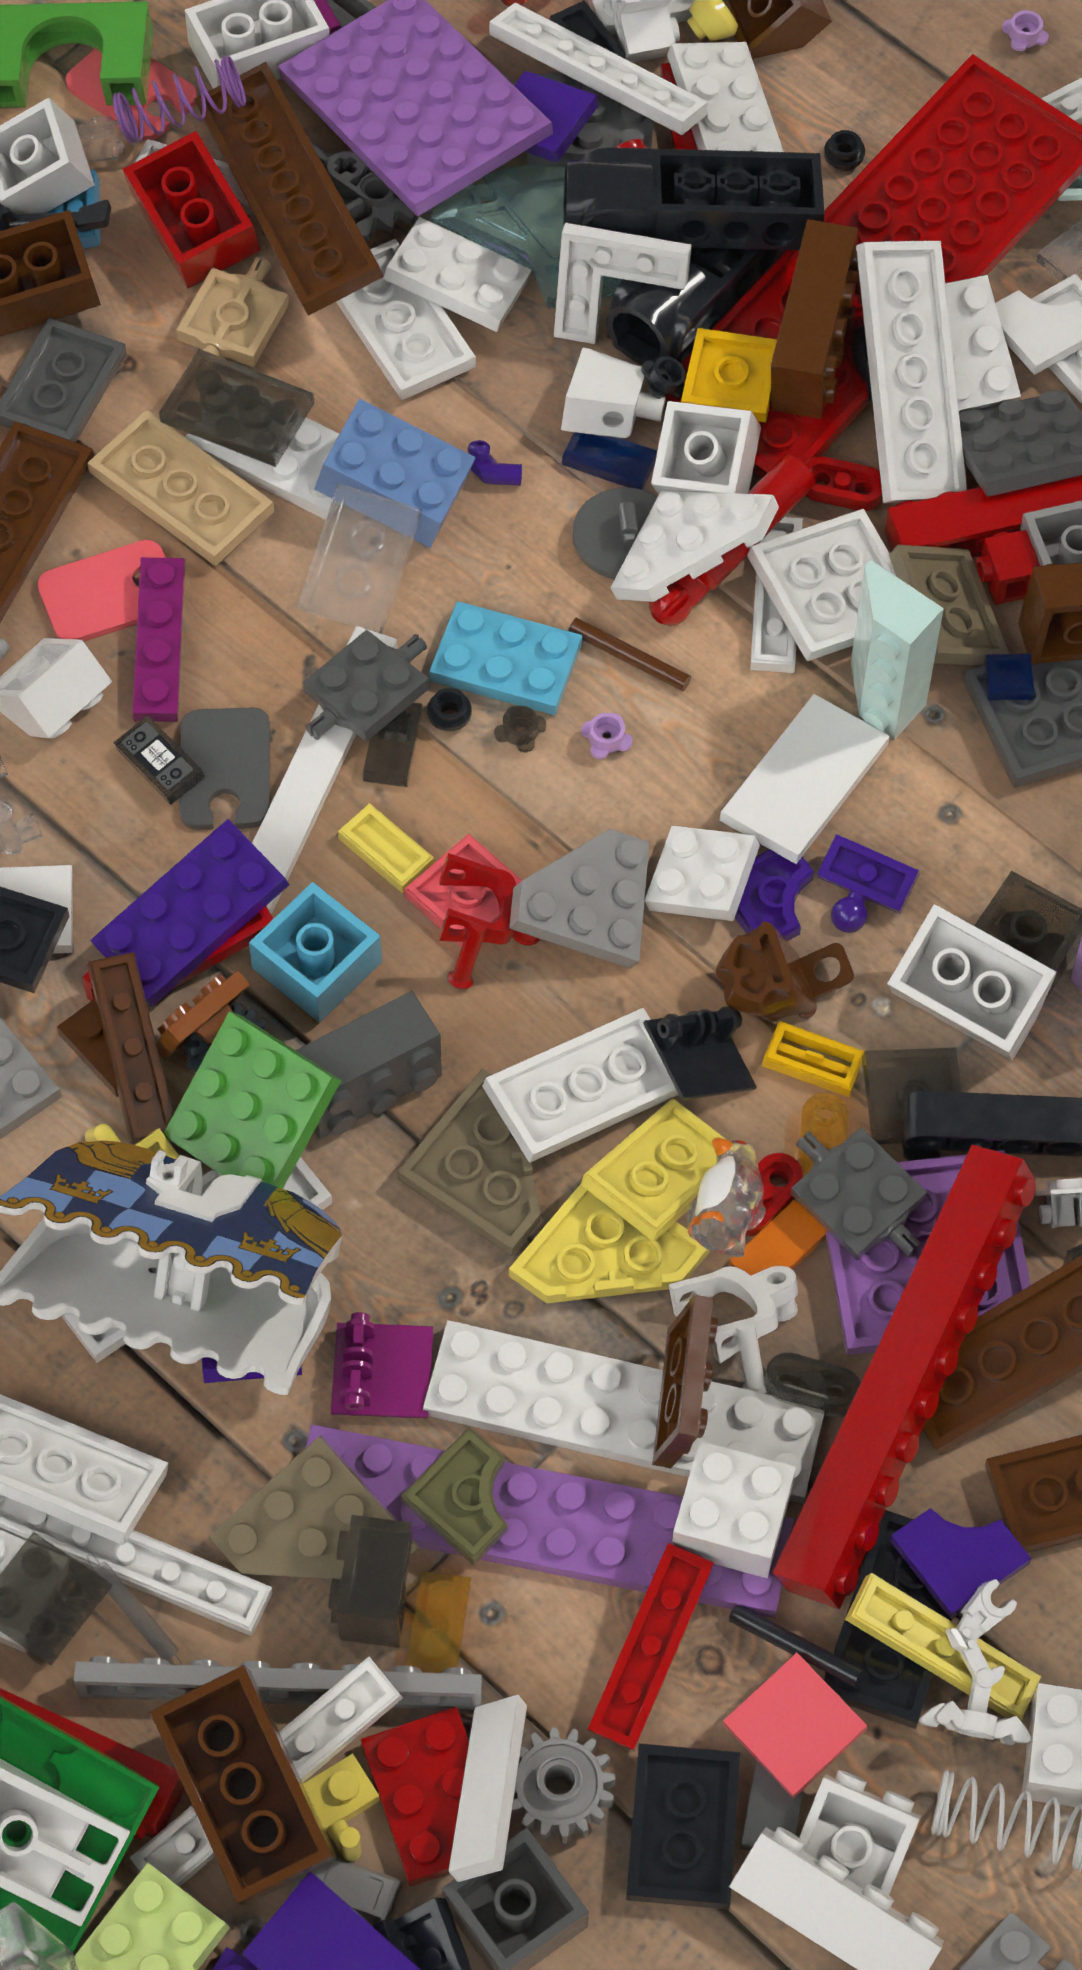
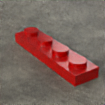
M667 1543L587 1730L635 1751L713 1569L714 1562Z

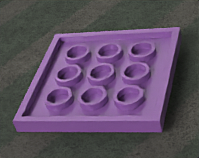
M967 1154L897 1162L927 1192V1199L909 1214L904 1224L923 1243L917 1253L914 1251L912 1257L908 1258L891 1239L874 1245L861 1258L856 1260L826 1230V1240L846 1355L876 1351ZM1018 1221L1016 1223L1015 1239L1012 1245L1004 1250L997 1265L995 1283L989 1291H985L978 1306V1316L1031 1285Z

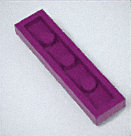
M141 557L133 695L134 721L178 722L185 583L184 558Z

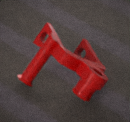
M450 853L447 854L439 885L488 887L496 895L499 904L500 917L497 922L493 923L449 908L447 910L439 941L463 942L455 968L448 973L447 980L455 988L468 989L474 983L471 975L482 942L503 945L508 943L511 937H513L516 942L522 945L532 946L537 944L540 938L509 928L513 888L516 886V882L508 871L488 867ZM459 869L463 870L464 873L456 874L450 872V870ZM451 925H460V926H464L465 928H464V929H453V928H451L450 926H451Z

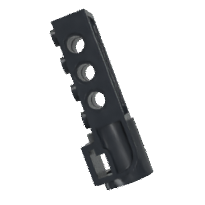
M608 147L595 149L587 153L580 161L566 160L563 228L565 223L691 244V248L800 250L807 219L824 222L825 211L820 153Z
M691 248L688 281L685 290L623 279L611 302L607 317V337L612 340V344L617 350L640 365H643L647 360L655 363L658 358L663 356L672 357L681 363L693 350L697 328L712 330L718 321L787 250Z

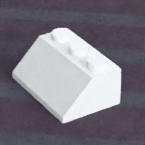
M934 904L887 985L893 994L1013 1061L1034 1025L1057 973Z

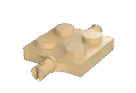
M256 257L247 275L229 274L211 268L176 329L178 341L203 350L199 359L194 364V368L198 373L202 374L204 370L205 376L210 375L219 357L229 358L252 367L257 363L289 306L288 294L269 288L262 282L271 268L269 261L263 258L261 262V257Z

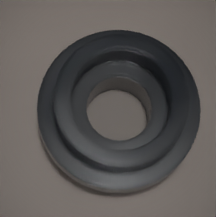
M837 131L825 143L824 157L831 166L837 169H853L864 160L865 146L859 135L853 131Z
M445 688L439 690L430 699L427 706V715L431 724L443 731H456L463 728L470 721L472 707L469 699L461 691L454 688ZM445 710H454L457 713L444 714L443 712Z

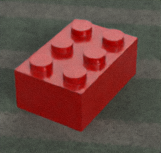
M197 131L122 169L134 200L187 289L204 281L211 268L223 271L261 250L252 222Z

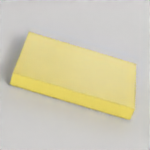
M672 1098L583 1175L581 1185L654 1242L697 1203L702 1178L710 1168L727 1156H733L736 1168L741 1164L744 1153L732 1144L725 1156H716L712 1140L717 1137L725 1138Z

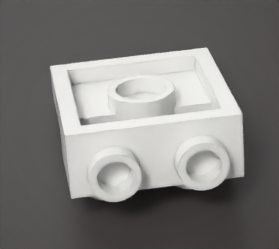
M838 1770L835 1778L826 1774L823 1777L799 1837L805 1843L801 1850L818 1861L822 1855L830 1857L849 1871L846 1878L862 1889L867 1884H871L889 1895L921 1815L912 1811L915 1802L886 1790L883 1798L864 1791L867 1783L865 1780L842 1770Z

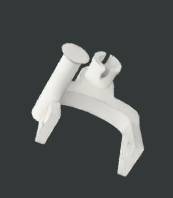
M728 1266L713 1273L668 1284L673 1311L676 1317L694 1294L711 1298L719 1292L731 1293L741 1298L756 1313L754 1317L718 1326L713 1349L715 1359L719 1363L740 1351L745 1378L742 1389L767 1393L770 1389V1383L764 1379L758 1338L774 1331L778 1327V1321L790 1320L797 1314L798 1307L795 1297L798 1295V1285L794 1270L785 1266H773L750 1276L742 1269ZM692 1291L688 1298L680 1301L684 1294ZM734 1336L730 1342L722 1345L726 1338Z

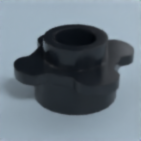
M663 356L658 358L655 363L651 360L643 363L641 372L648 379V392L650 395L657 399H661L665 395H674L677 398L682 397L686 373L678 360L669 356Z

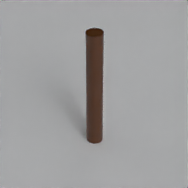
M577 617L569 627V632L582 635L583 641L681 691H685L690 683L691 675Z

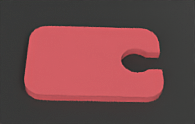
M95 48L67 73L65 79L66 86L71 94L119 125L113 105H106L100 81L102 53ZM151 57L147 105L141 106L153 127L160 131V116L151 115L147 111L148 105L157 100L152 81H156L162 99L169 101L179 113H181V105L173 78L174 72ZM177 75L181 88L190 106L193 108L196 104L194 98L197 97L196 88ZM130 105L136 121L138 136L140 137V120L137 106ZM185 105V114H186V113L189 112V110H188V108H187L186 105ZM143 119L144 136L142 140L158 139L170 129V123L165 120L162 135H157Z
M142 540L44 572L39 577L37 583L38 591L57 638L86 641L136 625L139 587L133 581L137 573L140 572L141 557L166 558L160 545L154 541Z

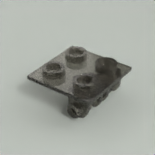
M33 1532L0 1574V1632L29 1650L27 1655L37 1664L43 1666L46 1662L52 1666L113 1585Z

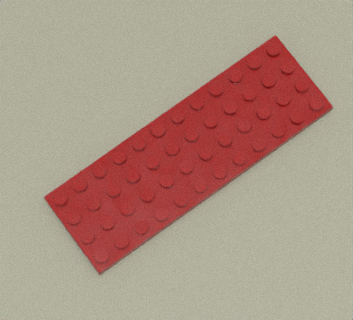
M972 54L826 208L824 222L857 227L858 245L863 242L941 241L945 284L988 275L1082 173V125ZM787 250L712 330L777 339L800 250ZM861 293L860 295H854L852 304L855 305L852 330L845 332L844 342H847L843 366L836 369L835 378L838 379L835 400L833 404L826 403L823 418L818 419L772 411V400L770 401L766 423L759 422L761 431L753 471L762 478L785 454L796 457L804 465L812 458L821 456L869 404L866 384L862 382V377H860L854 366L852 354L854 331L856 328L864 326ZM692 352L681 362L685 369L686 377ZM665 395L666 403L664 408L666 409L668 401L681 403L682 397L677 398L674 395Z

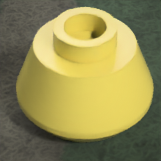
M694 0L689 8L692 17L687 22L700 41L706 36L711 42L736 34L738 23L723 0Z

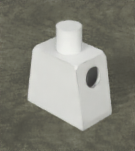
M583 347L566 395L561 430L627 438L631 436L636 417L661 422L666 397L663 396L661 399H657L650 395V393L643 392L646 376L641 372L640 366Z

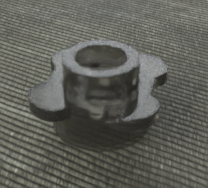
M511 706L503 716V724L495 728L494 736L501 743L509 742L517 746L520 752H530L535 748L534 741L538 734L546 730V720L542 716H537L529 707ZM523 727L524 731L519 732L516 728Z

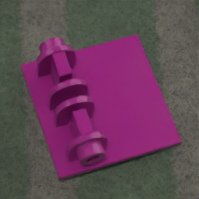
M363 1312L352 1313L350 1320L346 1323L337 1322L331 1415L428 1419V1411L423 1410V1406L430 1385L433 1326L373 1324L370 1322V1315Z

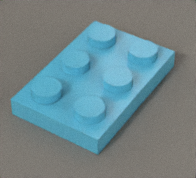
M457 601L430 668L429 681L556 716L582 646V635Z

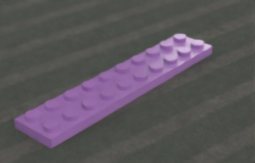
M311 1425L306 1448L322 1435L416 1541L420 1548L462 1556L401 1502V1495L445 1450ZM505 1462L504 1467L495 1479L492 1495L496 1510L507 1523L508 1531L480 1560L647 1592L667 1543L672 1544L673 1531L683 1497ZM784 1517L768 1579L714 1564L698 1603L733 1609L736 1605H740L759 1615L776 1618L782 1584L774 1576L773 1570L791 1534L794 1518Z

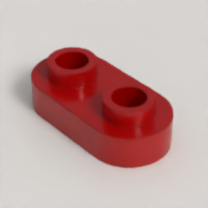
M824 456L814 457L805 465L815 478V486L805 495L813 501L857 511L861 509L865 511L873 510L883 501L880 472L873 467ZM816 482H824L827 485H819ZM859 491H864V492H867L868 494H860V493H857V492H859Z
M773 1153L765 1156L732 1191L726 1201L725 1220L732 1231L741 1236H756L795 1199L791 1195V1188L803 1178V1170L800 1163L794 1157L785 1153ZM782 1178L787 1184L777 1187L770 1180ZM745 1210L753 1211L757 1215V1217L752 1220L744 1219L740 1215V1213Z

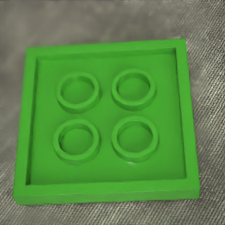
M229 1011L163 1134L167 1139L221 1175L232 1174L243 1177L250 1175L260 1178L262 1182L283 1189L342 1080L240 1014Z

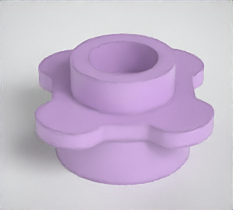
M1019 11L1013 15L1012 19L1005 20L1002 26V31L1009 35L1012 40L1011 47L1016 51H1024L1026 48L1036 44L1040 46L1045 45L1049 39V34L1042 30L1043 20L1041 16L1033 11Z
M602 713L595 716L592 721H587L582 725L581 734L589 740L592 746L591 755L597 759H605L609 753L617 750L628 751L632 746V737L625 733L623 718L618 714ZM608 734L611 735V737L609 739H605L603 735Z

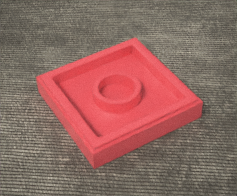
M467 834L404 889V897L438 928L442 929L448 908L490 923L497 922L500 917L496 895L490 888L439 885V879L448 853L488 867L506 870L514 877L516 885L522 880L475 838ZM459 869L450 870V872L456 874L464 873L463 870ZM451 925V926H450V927L453 928V929H464V928H465L464 926H460V925ZM455 942L462 947L463 942Z
M797 1652L723 1720V1725L793 1799L868 1730L866 1723Z

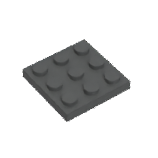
M534 73L595 94L598 107L558 163L527 153V165L565 166L566 160L580 161L587 153L595 149L615 148L632 139H642L645 146L652 149V119L565 74Z
M1065 390L1059 392L1048 391L1040 396L1019 401L1008 400L997 406L979 410H964L959 414L964 462L987 497L1082 475V413Z
M1026 652L964 672L963 682L1014 788L1082 767V660L1030 664Z

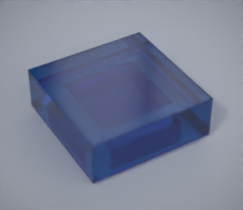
M1030 654L986 655L984 664L988 701L1033 700L1034 682Z

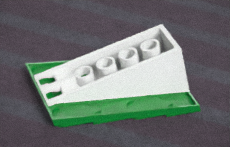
M1 1695L0 1942L49 1970H64L159 1789V1785L141 1773L87 1745L86 1742L8 1701Z

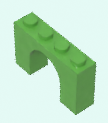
M148 1L0 5V108L26 107L29 75L35 61L49 49L71 43L88 45L102 53L100 81L106 105H113V94L118 92L123 93L129 105H136L131 91L132 87L136 89L140 104L147 105L154 31Z

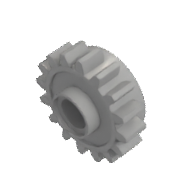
M552 1727L549 1740L543 1741L537 1733L531 1734V1749L527 1750L521 1746L514 1798L516 1799L513 1800L511 1817L523 1816L522 1831L525 1828H528L530 1831L534 1827L540 1831V1841L546 1842L550 1835L559 1836L562 1844H567L569 1834L577 1832L583 1839L588 1837V1824L591 1821L600 1826L604 1823L605 1815L600 1807L609 1808L613 1805L614 1795L605 1789L615 1786V1774L602 1773L609 1766L610 1758L608 1754L594 1756L597 1744L595 1739L592 1738L584 1745L578 1743V1730L572 1729L567 1739H560L557 1727ZM553 1778H564L572 1784L573 1788L566 1794L557 1795L551 1793L545 1785Z

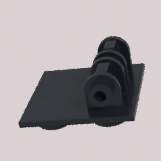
M726 1006L720 1008L719 1011L711 1012L708 1009H703L700 1011H689L686 1015L682 1016L673 1013L667 1014L664 1018L645 1020L643 1022L681 1100L743 1092L757 1088L731 1037L736 1029L742 1025V1016L739 1011Z

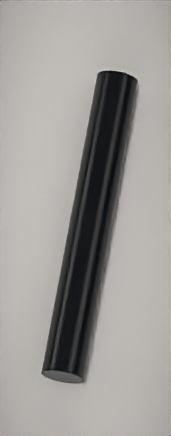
M736 1605L732 1609L729 1621L736 1626L792 1655L797 1652L807 1663L854 1688H859L863 1683L866 1670L743 1606Z

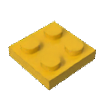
M697 328L681 403L751 411L758 422L766 423L771 401V362L777 339Z

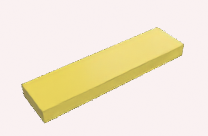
M873 1573L867 1575L845 1620L970 1696L972 1675L961 1653L951 1647L946 1634V1629H956L958 1625ZM978 1638V1646L989 1668L992 1669L998 1666H1004L1005 1668L999 1682L991 1686L988 1707L1005 1718L1017 1716L1021 1721L1041 1676Z

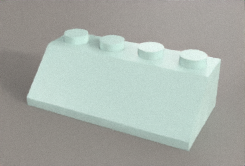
M870 559L864 567L851 657V669L859 716L863 718L864 722L886 733L895 740L927 704L944 608Z

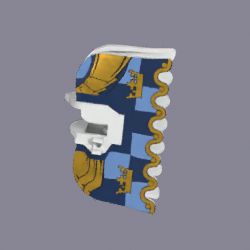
M106 1140L79 1142L55 1151L25 1179L0 1196V1213L16 1216L32 1209L44 1212L43 1220L0 1271V1305H10L19 1299H27L33 1303L32 1313L40 1319L54 1320L63 1314H74L79 1318V1329L87 1334L97 1335L104 1333L110 1328H119L125 1332L124 1342L132 1348L147 1349L155 1343H166L171 1347L170 1356L179 1363L192 1364L201 1358L210 1357L218 1362L217 1371L226 1378L237 1379L242 1378L249 1372H258L265 1377L263 1385L267 1390L279 1395H288L300 1366L316 1342L328 1317L331 1302L330 1283L321 1271L327 1263L332 1262L338 1257L342 1233L337 1223L315 1204L294 1192L262 1182L260 1178L250 1175L245 1177L232 1174L221 1175L211 1183L201 1196L202 1168L201 1162L181 1155L176 1160L166 1156L164 1151L159 1150L155 1152L123 1142Z

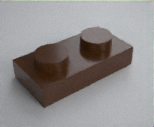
M92 1000L58 1025V1034L105 1086L118 1097L97 1004Z

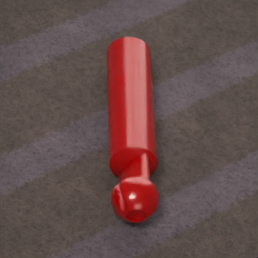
M785 454L747 493L773 495L779 505L764 538L815 486V478L811 471L800 460L791 455ZM742 543L721 555L723 563L695 579H692L690 574L667 586L669 591L667 595L654 602L649 601V610L652 617L660 624L667 626L679 625L687 619L692 608L710 590H715L747 557L750 547L747 548Z

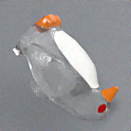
M717 1137L712 1140L717 1162L716 1165L704 1174L699 1193L690 1205L687 1217L688 1233L691 1238L708 1250L735 1257H743L746 1248V1231L754 1229L762 1221L766 1212L765 1207L762 1205L764 1183L762 1182L757 1165V1155L750 1143L741 1140L730 1141Z

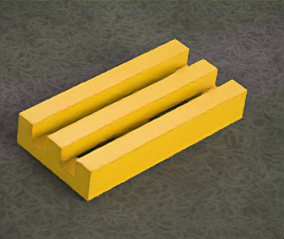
M779 1021L764 1055L762 1066L850 1098L853 1085L865 1061L866 1051ZM782 1039L792 1041L794 1043L806 1046L808 1048L850 1062L851 1066L849 1067L840 1064L838 1062L824 1058V1056L819 1053L810 1050L804 1051L802 1049L782 1043L781 1041Z

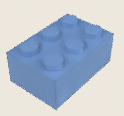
M359 398L323 463L314 490L431 548L466 482L476 457Z

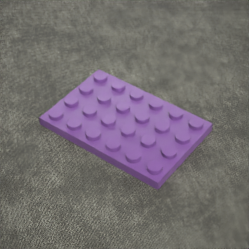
M387 0L330 34L329 37L320 40L278 65L280 78L417 217L553 134L552 122L426 0Z

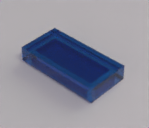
M574 432L562 456V465L628 488L643 490L655 465L657 450L618 437Z

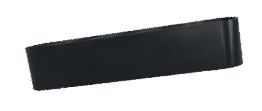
M916 1091L902 1097L904 1145L908 1148L969 1152L971 1145H976L994 1151L1004 1150L1006 1154L1082 1157V1098L945 1091Z

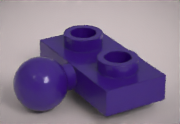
M838 834L835 835L817 873L819 879L850 892L848 897L839 899L831 910L833 925L845 933L856 932L865 925L867 920V910L864 905L866 899L901 915L920 875L919 870Z

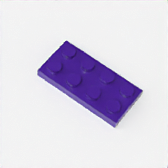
M227 819L90 941L105 958L134 952L145 999L152 1008L290 884L246 836Z

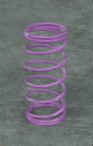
M228 55L222 57L221 66L217 59L214 61L222 89V110L218 109L211 99L202 81L198 67L194 66L202 101V117H199L194 112L181 88L177 74H173L181 105V124H178L173 119L161 97L156 81H152L160 110V131H157L150 123L140 104L136 89L132 87L131 91L136 102L140 120L139 137L136 121L126 97L121 92L114 93L112 100L115 115L128 143L141 142L144 136L143 119L155 134L162 135L165 127L164 112L172 124L182 128L185 123V105L193 117L203 121L206 115L205 96L215 111L224 114L227 107L226 89L236 107H245L244 88L231 57Z

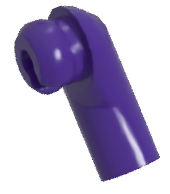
M476 440L468 445V454L476 457L471 471L483 483L521 486L522 464L497 463L490 455V445L485 441Z

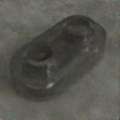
M781 1353L773 1357L767 1365L764 1379L766 1391L776 1400L831 1417L846 1416L861 1384L858 1376L847 1368L796 1353ZM784 1381L791 1382L794 1384V1386L784 1383ZM829 1395H837L840 1398L831 1397Z

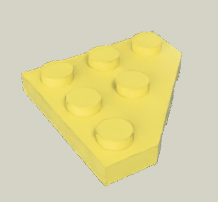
M580 1184L509 1268V1277L546 1304L669 1289L668 1284L690 1278L710 1253V1245L695 1234H693V1238L688 1233V1229L678 1222L671 1225L653 1242Z

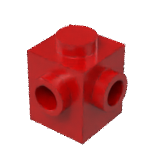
M1027 530L1012 533L1003 531L984 538L981 556L976 558L979 578L982 583L987 582L995 605L1023 600L1033 567L1040 566Z

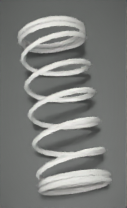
M948 1769L944 1771L931 1826L932 1835L937 1834V1836H940L942 1833L944 1838L950 1835L964 1796L972 1782L969 1836L971 1845L977 1842L991 1803L999 1789L998 1851L1000 1852L1004 1849L1018 1810L1027 1795L1024 1855L1026 1859L1031 1856L1045 1817L1054 1801L1055 1821L1052 1863L1055 1866L1059 1862L1072 1824L1079 1810H1082V1803L1076 1806L1072 1812L1058 1847L1059 1801L1055 1796L1049 1799L1042 1811L1030 1843L1032 1825L1031 1793L1028 1789L1021 1793L1003 1835L1005 1792L1002 1784L998 1783L994 1786L988 1797L975 1831L977 1811L976 1779L974 1776H971L965 1782L948 1824L949 1802L954 1782L953 1770L949 1772ZM1082 1818L1072 1863L1074 1871L1078 1869L1079 1872L1082 1871Z

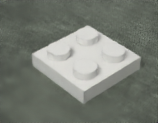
M671 826L644 900L649 911L734 921L760 847L756 836Z

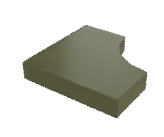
M468 1427L401 1495V1502L474 1566L508 1531V1525L497 1512L492 1495L495 1479L505 1465V1458Z

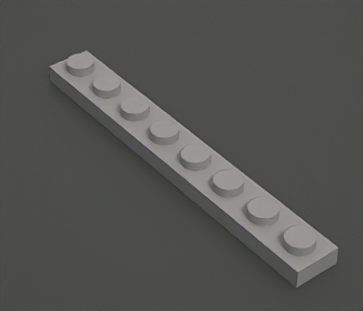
M95 1656L90 1658L89 1662L75 1663L74 1683L79 1698L172 1701L238 1667L220 1666L218 1662L208 1659L193 1660L190 1662V1665H170L169 1661L161 1658H144L138 1664L119 1663V1660L113 1657ZM246 1661L241 1663L240 1666L245 1665L251 1670L266 1704L312 1705L359 1664L344 1665L341 1667V1670L321 1669L317 1664L306 1662L292 1664L291 1668H270L271 1666L268 1663L261 1661ZM397 1666L392 1668V1672L381 1671L403 1697L392 1708L450 1709L457 1706L458 1710H474L475 1707L482 1705V1674H472V1671L469 1669L451 1667L444 1669L442 1673H422L421 1669L414 1666Z

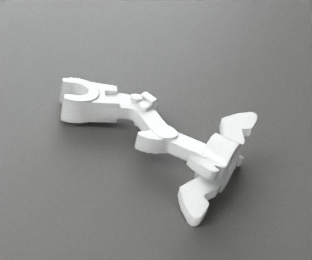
M995 1579L982 1583L977 1588L975 1594L961 1610L963 1617L957 1628L946 1629L951 1647L961 1653L972 1675V1686L967 1710L959 1709L953 1701L947 1704L940 1703L925 1712L920 1717L919 1722L929 1727H937L941 1724L948 1730L967 1736L989 1740L1000 1739V1742L1005 1745H1014L1015 1742L1028 1743L1031 1741V1736L1017 1716L997 1720L998 1717L987 1713L991 1686L999 1682L1005 1668L1004 1666H998L990 1669L978 1646L977 1640L1002 1619L1010 1615L1017 1605L1014 1599L1006 1600L999 1608L992 1604L991 1593L1000 1584Z

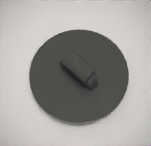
M614 488L596 494L586 501L579 509L573 524V544L578 556L585 565L594 572L615 580L658 496L637 488Z

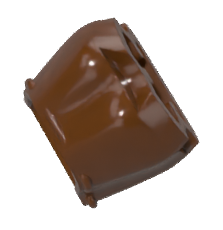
M766 921L762 922L760 926L751 932L738 935L730 943L722 955L715 973L718 981L724 986V999L727 1006L742 1013L759 1016L766 1021H777L780 1018L792 1015L810 1018L817 1010L816 998L848 985L854 979V972L847 953L840 943H832L800 958L780 931L773 924ZM833 957L840 963L839 974L831 981H820L815 974L817 964L824 958Z

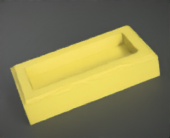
M370 803L338 831V839L402 894L409 884L434 864V857Z

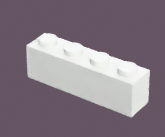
M767 1827L763 1830L729 1887L857 1970L930 1969L944 1940L936 1936L939 1931L936 1925L914 1912L911 1913L909 1918L891 1907L894 1902L893 1898L879 1888L867 1884L862 1889L846 1878L849 1871L830 1857L822 1855L818 1861L801 1850L805 1843L782 1827H777L775 1832Z

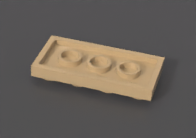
M147 409L88 462L90 474L214 566H217L274 512L272 500Z

